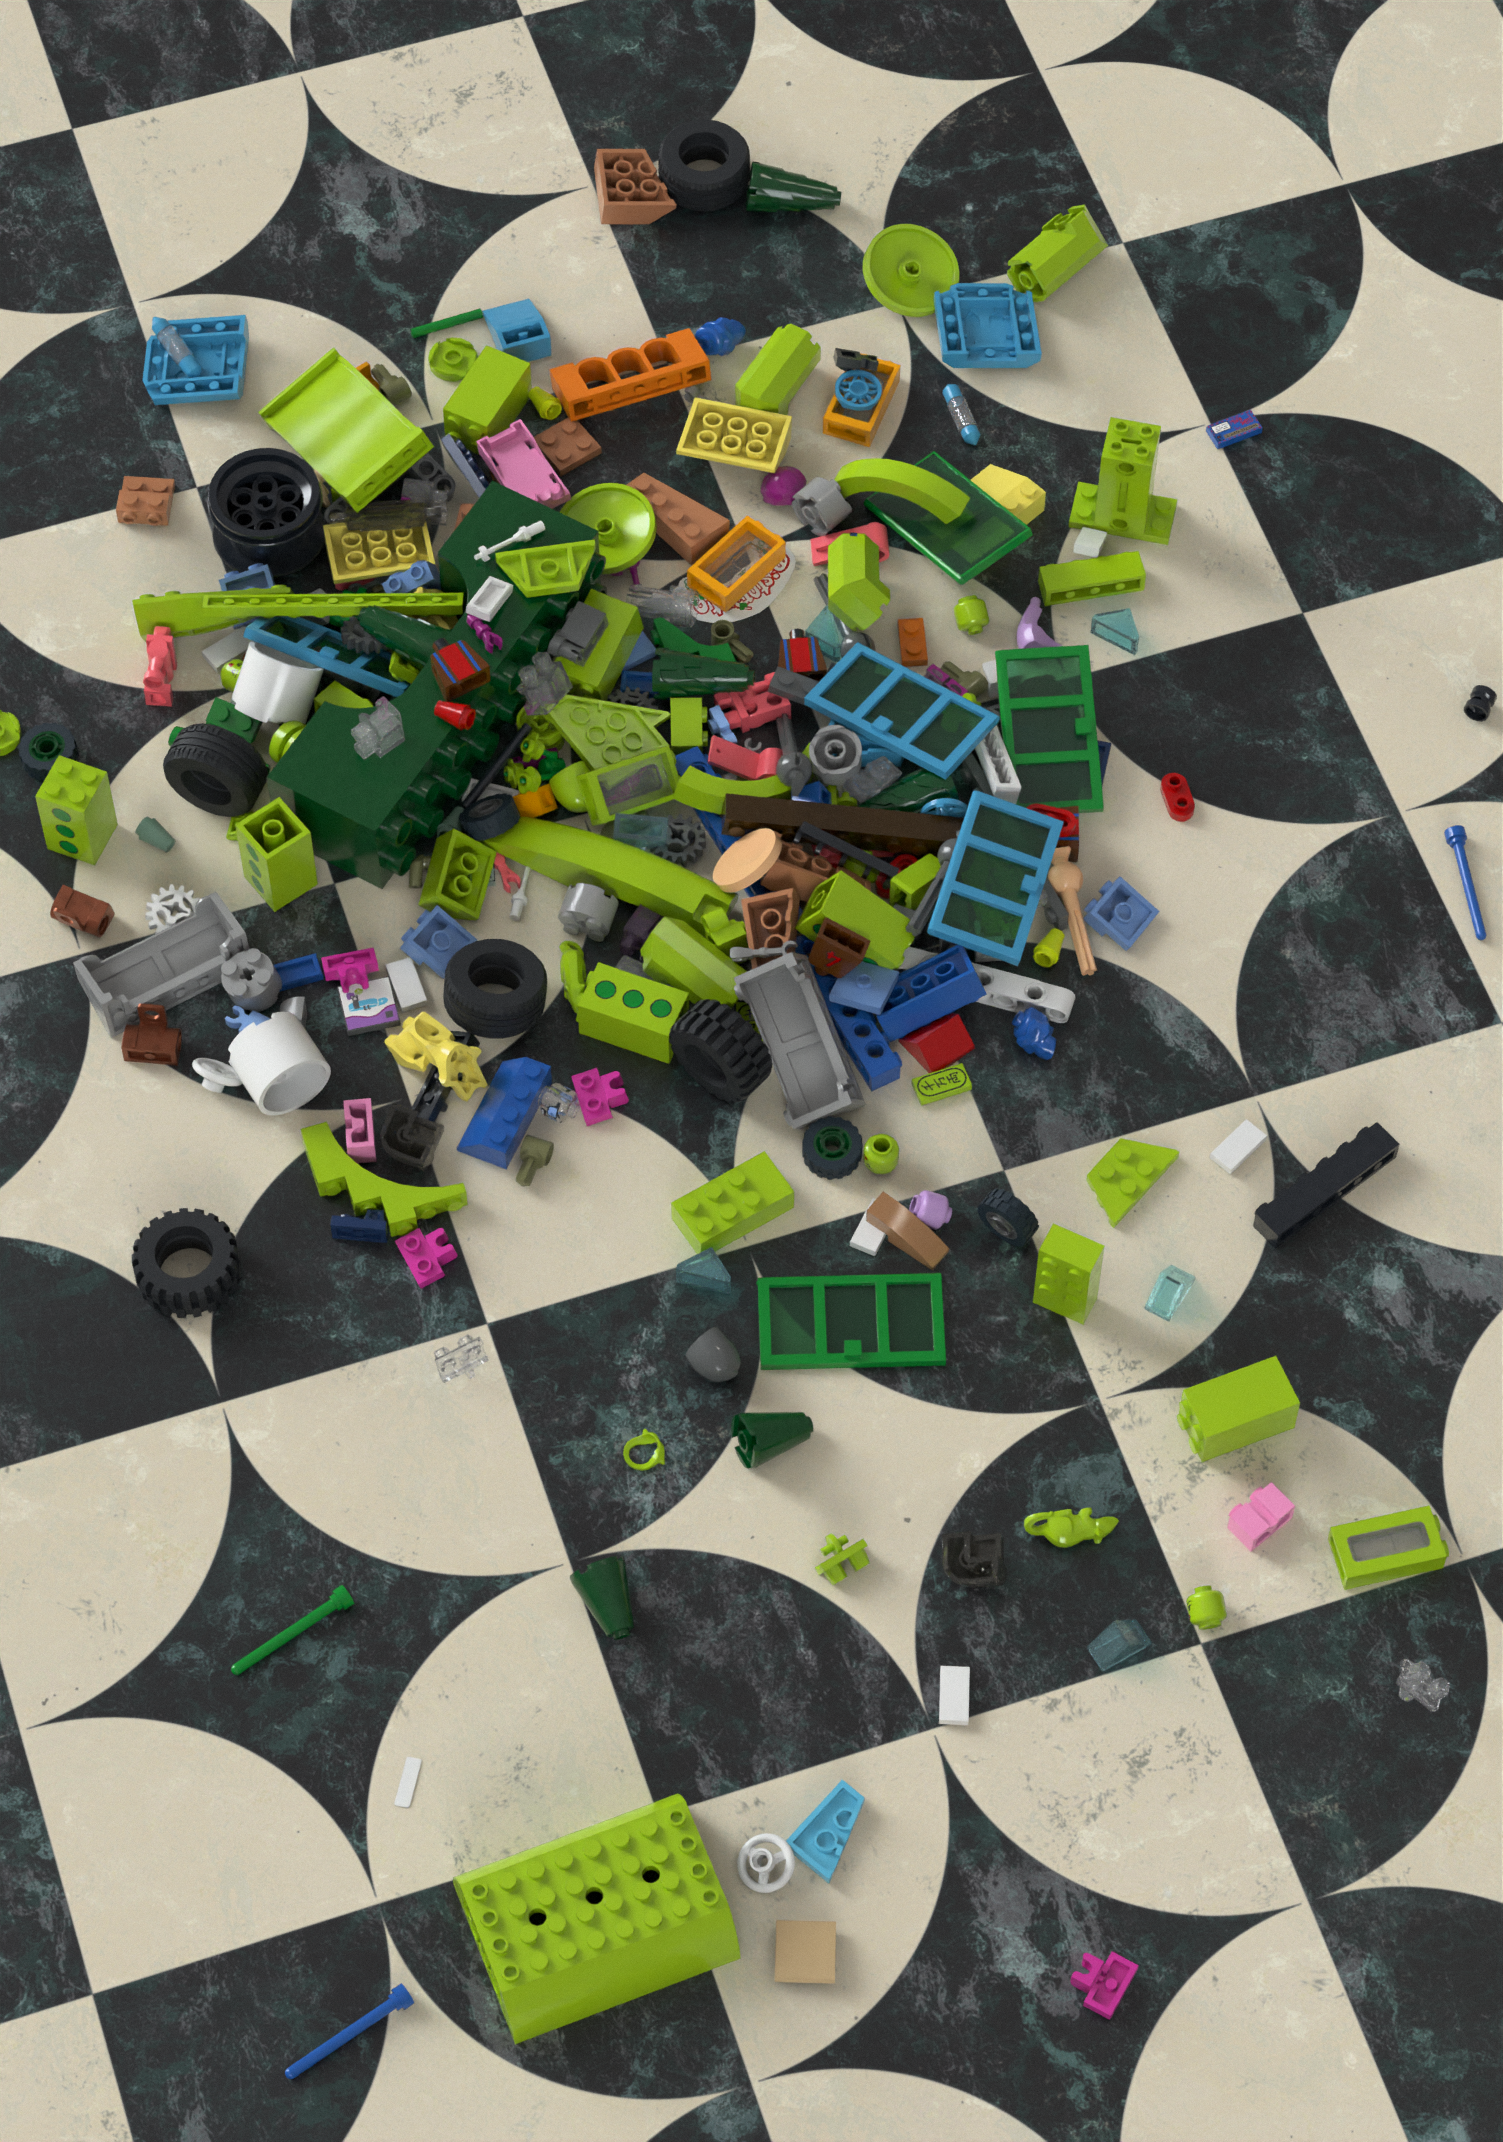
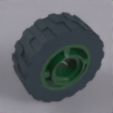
M57 723L36 725L33 729L28 730L20 740L21 743L18 749L23 767L29 776L36 778L38 781L45 780L59 755L77 762L79 761V750L72 732L63 725H58Z
M827 1116V1118H820L817 1122L812 1123L809 1129L805 1131L802 1142V1157H804L805 1165L809 1167L812 1173L817 1174L820 1178H827V1180L842 1179L844 1176L852 1174V1171L857 1169L862 1159L863 1143L858 1128L854 1127L852 1122L846 1121L842 1117ZM834 1145L837 1146L838 1149L835 1151L828 1150L826 1147Z

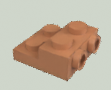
M124 476L122 490H119L116 506L118 522L168 526L175 490L174 479Z

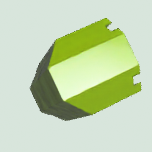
M1085 205L1073 206L1067 209L1070 214L1063 216L1060 213L1053 217L1042 227L1043 231H1041L1038 237L1008 261V266L1011 265V268L1007 270V276L1016 291L1026 293V290L1032 292L1033 302L1044 301L1108 246Z
M788 324L783 329L782 326L778 327L735 384V405L787 415L788 403L821 360V346L817 342L814 345L810 341L812 335L793 324Z
M843 533L828 546V610L852 631H857V628L865 630L880 618L883 613L880 610L882 604L884 603L887 606L890 602V589L879 580V546L866 534L850 536V533Z
M664 916L640 950L644 962L642 964L643 972L658 983L664 985L669 983L676 989L688 992L689 1000L694 1004L700 1000L710 999L717 1000L720 1004H726L732 1009L739 1000L734 990L736 985L734 977L747 971L683 920Z

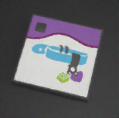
M390 976L368 980V989H362L360 984H353L349 987L348 993H343L341 986L337 987L348 1036L401 1025Z

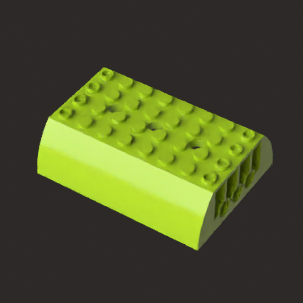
M678 1793L453 1877V1885L515 2044L741 1959L738 1937L729 1904L687 1803ZM646 1871H656L660 1875L659 1879L654 1883L646 1882L642 1878ZM597 1891L603 1895V1899L598 1904H591L586 1900V1896L590 1892ZM534 1913H542L547 1919L542 1925L536 1926L530 1923L529 1918Z

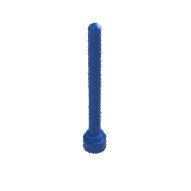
M1461 825L1451 826L1444 831L1446 843L1454 849L1476 938L1484 940L1487 934L1464 849L1465 841L1467 840L1466 831Z
M401 1983L391 1990L392 1993L388 1995V2000L285 2070V2076L288 2079H294L393 2010H406L412 2006L414 2000L405 1986Z

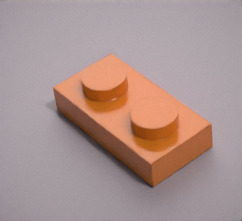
M923 618L898 619L901 664L905 667L927 666L928 656Z

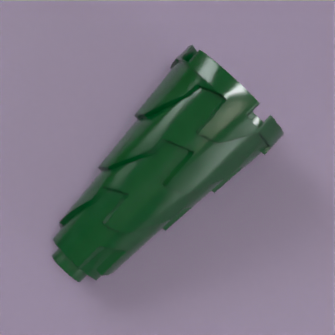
M754 161L751 164L746 196V211L777 212L782 210L800 212L801 210L834 209L835 205L840 206L841 191H837V186L807 178V176L788 172L783 168Z
M376 605L374 607H363L357 618L360 622L359 625L364 628L363 631L375 637L383 645L395 651L399 657L420 670L430 660V656L435 653L432 648L433 643L440 638H446L452 630L419 618L416 620L401 613L391 612Z
M657 648L655 654L661 655L660 660H653L652 690L657 692L654 695V699L667 700V698L704 694L744 692L749 690L750 686L755 685V670H751L750 666L745 665V663L718 660V658L669 650V648Z
M921 768L901 778L900 781L888 786L878 794L861 801L858 807L920 813L922 807L930 801L942 798L959 800L951 775L945 780L927 769Z

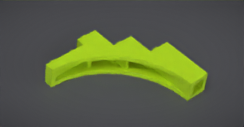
M327 1122L300 1129L302 1142L320 1197L325 1195L333 1196L343 1190H347L356 1217L366 1216L368 1209L383 1210L391 1237L397 1235L405 1236L418 1229V1219H429L438 1213L457 1211L463 1206L468 1205L464 1183L443 1187H416L398 1184L380 1178L358 1165L344 1152L335 1140Z

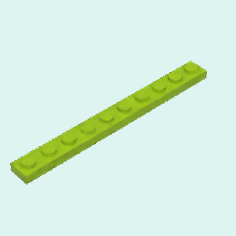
M463 593L204 595L202 617L214 619L234 616L237 618H247L249 616H262L264 618H273L275 616H288L290 618H298L300 616H314L317 618L326 616L351 617L359 615L363 607H374V605L403 615H418L421 617L445 615L451 617L463 614Z

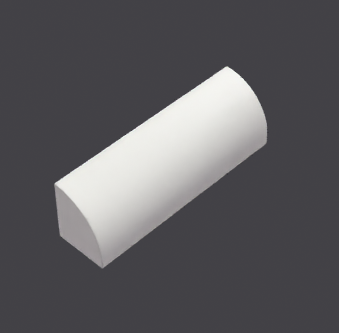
M969 719L968 732L970 733L982 719ZM996 725L975 747L993 796L1016 804L1021 785Z

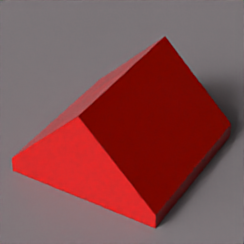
M951 1013L932 1021L929 1025L908 1033L898 1041L928 1073L948 1068L975 1048L957 1013Z

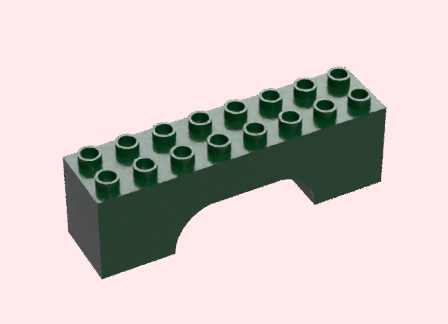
M494 481L490 483L438 551L441 591L444 593H463V614L456 615L458 622L445 639L450 645L459 640L465 641L488 663L490 668V682L449 701L470 705L471 709L476 711L472 727L469 730H459L434 715L437 702L439 700L445 701L432 672L430 658L409 688L397 698L385 703L386 709L379 714L377 713L376 706L347 708L324 701L267 776L270 802L280 797L311 832L314 855L380 889L385 887L393 874L403 876L408 872L415 858V844L422 835L428 838L435 835L437 827L442 823L444 817L443 806L450 797L459 800L465 794L472 778L470 770L477 760L487 762L493 756L499 743V734L497 733L505 722L511 725L517 723V715L526 705L527 698L525 695L532 685L541 688L546 684L552 673L551 667L554 663L552 660L554 656L548 653V646L557 630L562 629L566 623L565 619L568 611L572 607L575 608L578 601L584 603L591 589L607 595V587L601 585L600 578L605 568L606 557L599 554V531ZM539 521L543 522L545 530L532 536L531 540L527 542L515 541L488 554L490 560L486 562L482 558L474 559V555L480 553L479 547L485 546L486 549H489L512 538L519 531L520 527H528ZM595 540L596 549L579 591L527 598L496 563L495 553ZM489 576L513 585V592L491 621L488 622L482 619L483 624H488L492 629V633L497 634L503 640L502 650H499V647L494 644L493 653H489L486 650L483 640L477 637L476 630L471 629L467 624L468 614L466 613V606ZM382 704L377 705L378 711L382 709ZM386 711L388 724L380 729L378 716ZM383 716L380 717V723L382 726L385 722V718Z

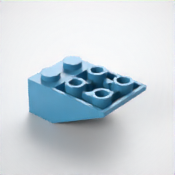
M530 299L482 311L497 350L526 362L552 356L550 334L543 317Z

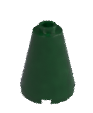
M747 1412L734 1415L731 1422L732 1438L737 1437L739 1446L735 1447L737 1456L747 1469L756 1468L810 1439L814 1429L811 1418L803 1412Z
M617 1556L605 1558L586 1565L588 1569L583 1574H580L579 1570L570 1575L572 1585L605 1635L613 1637L614 1640H620L631 1634L630 1630L634 1628L624 1557L621 1556L619 1560Z

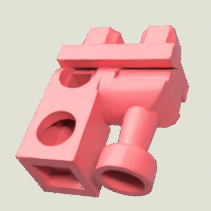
M156 626L154 635L147 634L146 638L149 666L143 680L145 685L146 705L172 707L173 693L169 683L174 677L173 670L177 669L174 640L169 627Z
M775 672L766 674L764 681L756 682L754 686H750L749 690L744 692H726L713 695L715 706L719 705L721 710L729 707L732 710L724 713L730 724V730L740 727L742 733L750 731V728L760 727L764 723L776 720L777 717L781 718L782 714H787L788 719H791L789 699L767 691Z

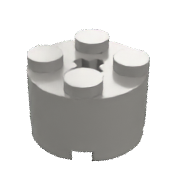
M816 477L792 497L795 498L792 502V507L796 516L804 526L807 523L814 528L811 532L818 536H825L852 512L850 504L845 501L840 493V485L833 479L828 481L824 478Z
M829 725L820 729L809 745V760L812 764L814 776L824 785H842L856 778L862 764V746L859 737L853 731L851 732L841 725Z
M576 883L575 888H572V885L568 887L558 919L564 925L563 930L571 935H578L579 932L585 933L592 940L600 942L609 933L619 905L618 900L613 895L609 899L604 895L605 890L597 886Z
M251 948L239 952L224 962L221 967L223 987L236 1006L250 1010V1012L252 1010L260 1012L271 1007L278 999L277 995L279 990L282 989L281 977L269 957L258 949Z

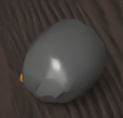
M713 1327L706 1331L690 1346L686 1353V1359L692 1368L700 1376L711 1382L730 1380L738 1374L741 1364L735 1344L719 1327Z

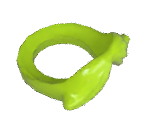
M643 1429L642 1435L627 1441L624 1446L623 1456L625 1462L635 1470L645 1471L657 1464H665L664 1446L654 1432H648L647 1429ZM657 1443V1449L654 1451L655 1454L652 1455L647 1463L636 1464L631 1461L629 1452L634 1446Z

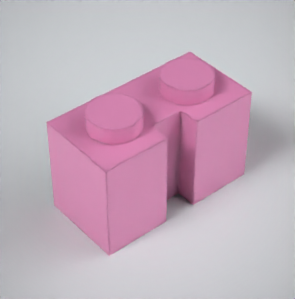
M371 1098L344 1100L348 1156L356 1163L376 1162Z
M1272 1482L1265 1488H1257L1250 1496L1251 1502H1246L1244 1505L1240 1503L1229 1513L1230 1518L1227 1528L1250 1552L1293 1517L1295 1505Z

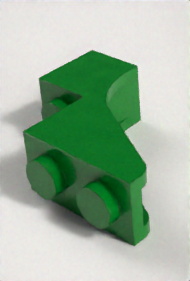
M665 618L653 619V630H650L653 644L658 645L659 648H669V650L736 662L728 643L715 646L702 645L691 639Z

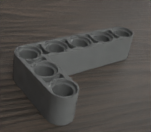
M427 452L358 513L340 496L326 509L324 522L326 525L335 524L329 520V517L332 515L340 516L341 522L354 521L407 472L435 501L442 504L452 500L456 486L455 481ZM422 467H428L432 470V474L423 475L419 470ZM439 485H446L450 491L448 493H441L437 487Z

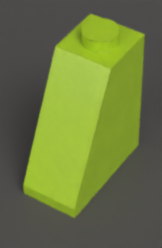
M929 853L895 875L890 880L889 905L894 907L895 904L916 911L941 867L938 858Z

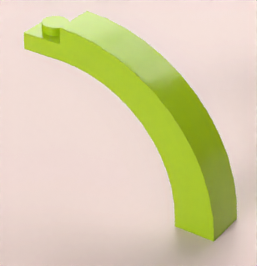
M869 458L850 462L841 467L834 479L840 485V493L844 498L865 491L896 495L920 505L945 524L958 518L970 500L969 496L943 478L917 466L890 459Z
M810 743L807 745V747L805 748V750L802 752V753L805 754L808 758H809V745H810ZM690 765L679 779L673 799L699 810L722 814L726 793L791 800L792 789L791 786L788 787L781 783L777 775L755 781H735L712 776ZM813 773L805 785L811 784L814 776Z

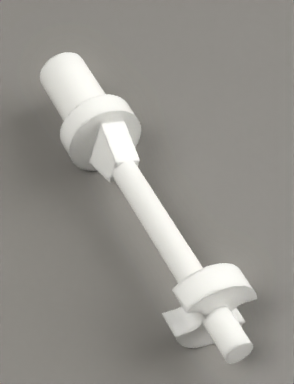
M542 521L528 527L522 526L512 538L489 549H486L485 546L479 547L480 553L474 555V559L482 558L486 562L490 560L488 554L515 541L527 542L531 540L532 536L544 531L545 526Z
M528 866L525 867L520 889L511 899L513 905L510 919L514 921L520 920L523 906H526L528 901L525 896V888L530 873V867Z

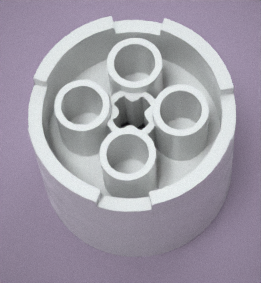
M251 641L230 702H236L235 709L265 723L270 721L280 724L296 720L306 724L324 668Z
M290 1012L272 1013V1019L264 1021L257 1026L254 1022L251 1023L234 1038L228 1048L231 1053L228 1062L260 1111L266 1115L285 1114L305 1105L324 1088L331 1074L329 1064L297 1016Z

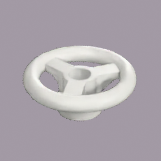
M197 1058L192 1062L193 1069L204 1077L202 1086L210 1091L221 1093L225 1085L240 1086L243 1084L232 1066L209 1058Z
M769 1833L759 1834L749 1839L741 1848L737 1859V1869L743 1883L751 1890L760 1893H770L782 1888L791 1878L795 1867L794 1853L788 1842L778 1835ZM764 1842H770L779 1846L782 1851L773 1854L765 1848L755 1849L754 1847ZM748 1855L750 1856V1866L759 1873L758 1882L754 1881L747 1872L746 1860ZM768 1858L767 1865L761 1867L762 1859ZM786 1860L785 1870L781 1877L768 1884L769 1872L773 1870L775 1864Z

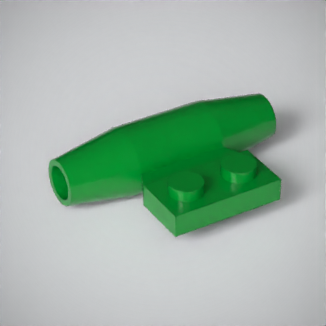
M215 697L205 720L206 724L227 729L250 744L255 741L263 723L235 709L234 704ZM174 727L169 736V746L173 744L183 727ZM266 763V767H267V771H268V775H269L271 766Z

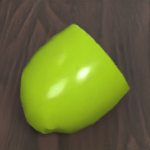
M579 761L564 768L549 781L551 790L558 802L567 810L575 813L587 812L576 775L590 771L584 761Z

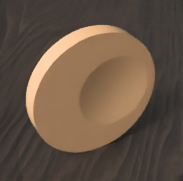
M767 828L758 829L746 834L732 844L721 856L713 871L714 882L722 891L727 893L737 892L752 885L766 874L776 862L782 848L780 838L774 831Z

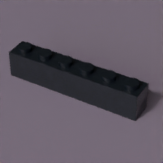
M1378 1122L1371 1127L1366 1126L1357 1133L1355 1139L1349 1143L1347 1141L1342 1143L1331 1157L1328 1158L1326 1156L1322 1158L1314 1170L1310 1173L1304 1172L1301 1174L1294 1185L1290 1188L1284 1187L1270 1203L1265 1202L1261 1204L1255 1211L1253 1227L1276 1249L1397 1157L1400 1144Z

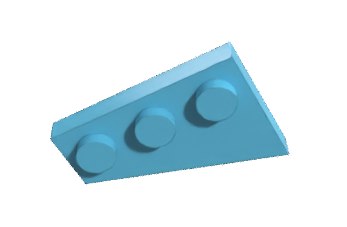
M843 1780L838 1783L786 1840L792 1848L794 1856L827 1883H830L865 1801L861 1794Z

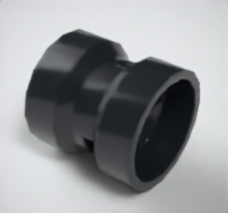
M1477 685L1470 694L1471 699L1464 706V713L1470 719L1482 722L1486 721L1489 717L1490 707H1493L1497 695L1491 688Z

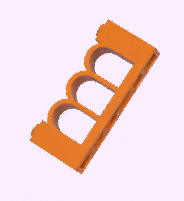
M690 328L667 334L666 338H655L646 341L641 345L640 349L630 347L617 349L609 354L607 359L591 357L578 362L576 365L572 362L549 369L552 390L560 400L571 422L712 380L709 359ZM658 361L673 363V365L656 370L653 369L651 364ZM629 370L641 373L622 380L618 375L623 371ZM594 380L608 382V384L588 389L586 383Z

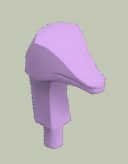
M1037 597L1031 598L1030 604L1019 622L1017 629L1018 648L1060 647L1062 645L1051 639L1037 625L1042 612L1040 608L1041 600Z

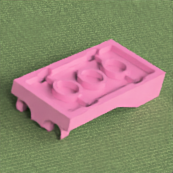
M521 419L511 423L510 428L490 438L486 436L476 441L480 456L501 485L551 509L571 500L570 492L545 459L535 439Z

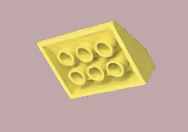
M695 397L676 454L775 473L786 455L791 440L792 416Z
M990 464L971 479L973 483L1026 525L1044 511L1046 492L1028 477ZM964 508L961 515L948 524H945L931 513L921 520L920 524L938 539L944 541L986 510L982 508L973 515ZM994 518L951 549L970 565H973L1011 538L1015 533L997 518Z
M424 510L323 525L326 550L334 584L405 572L410 569L413 563L420 560L428 561L435 565Z

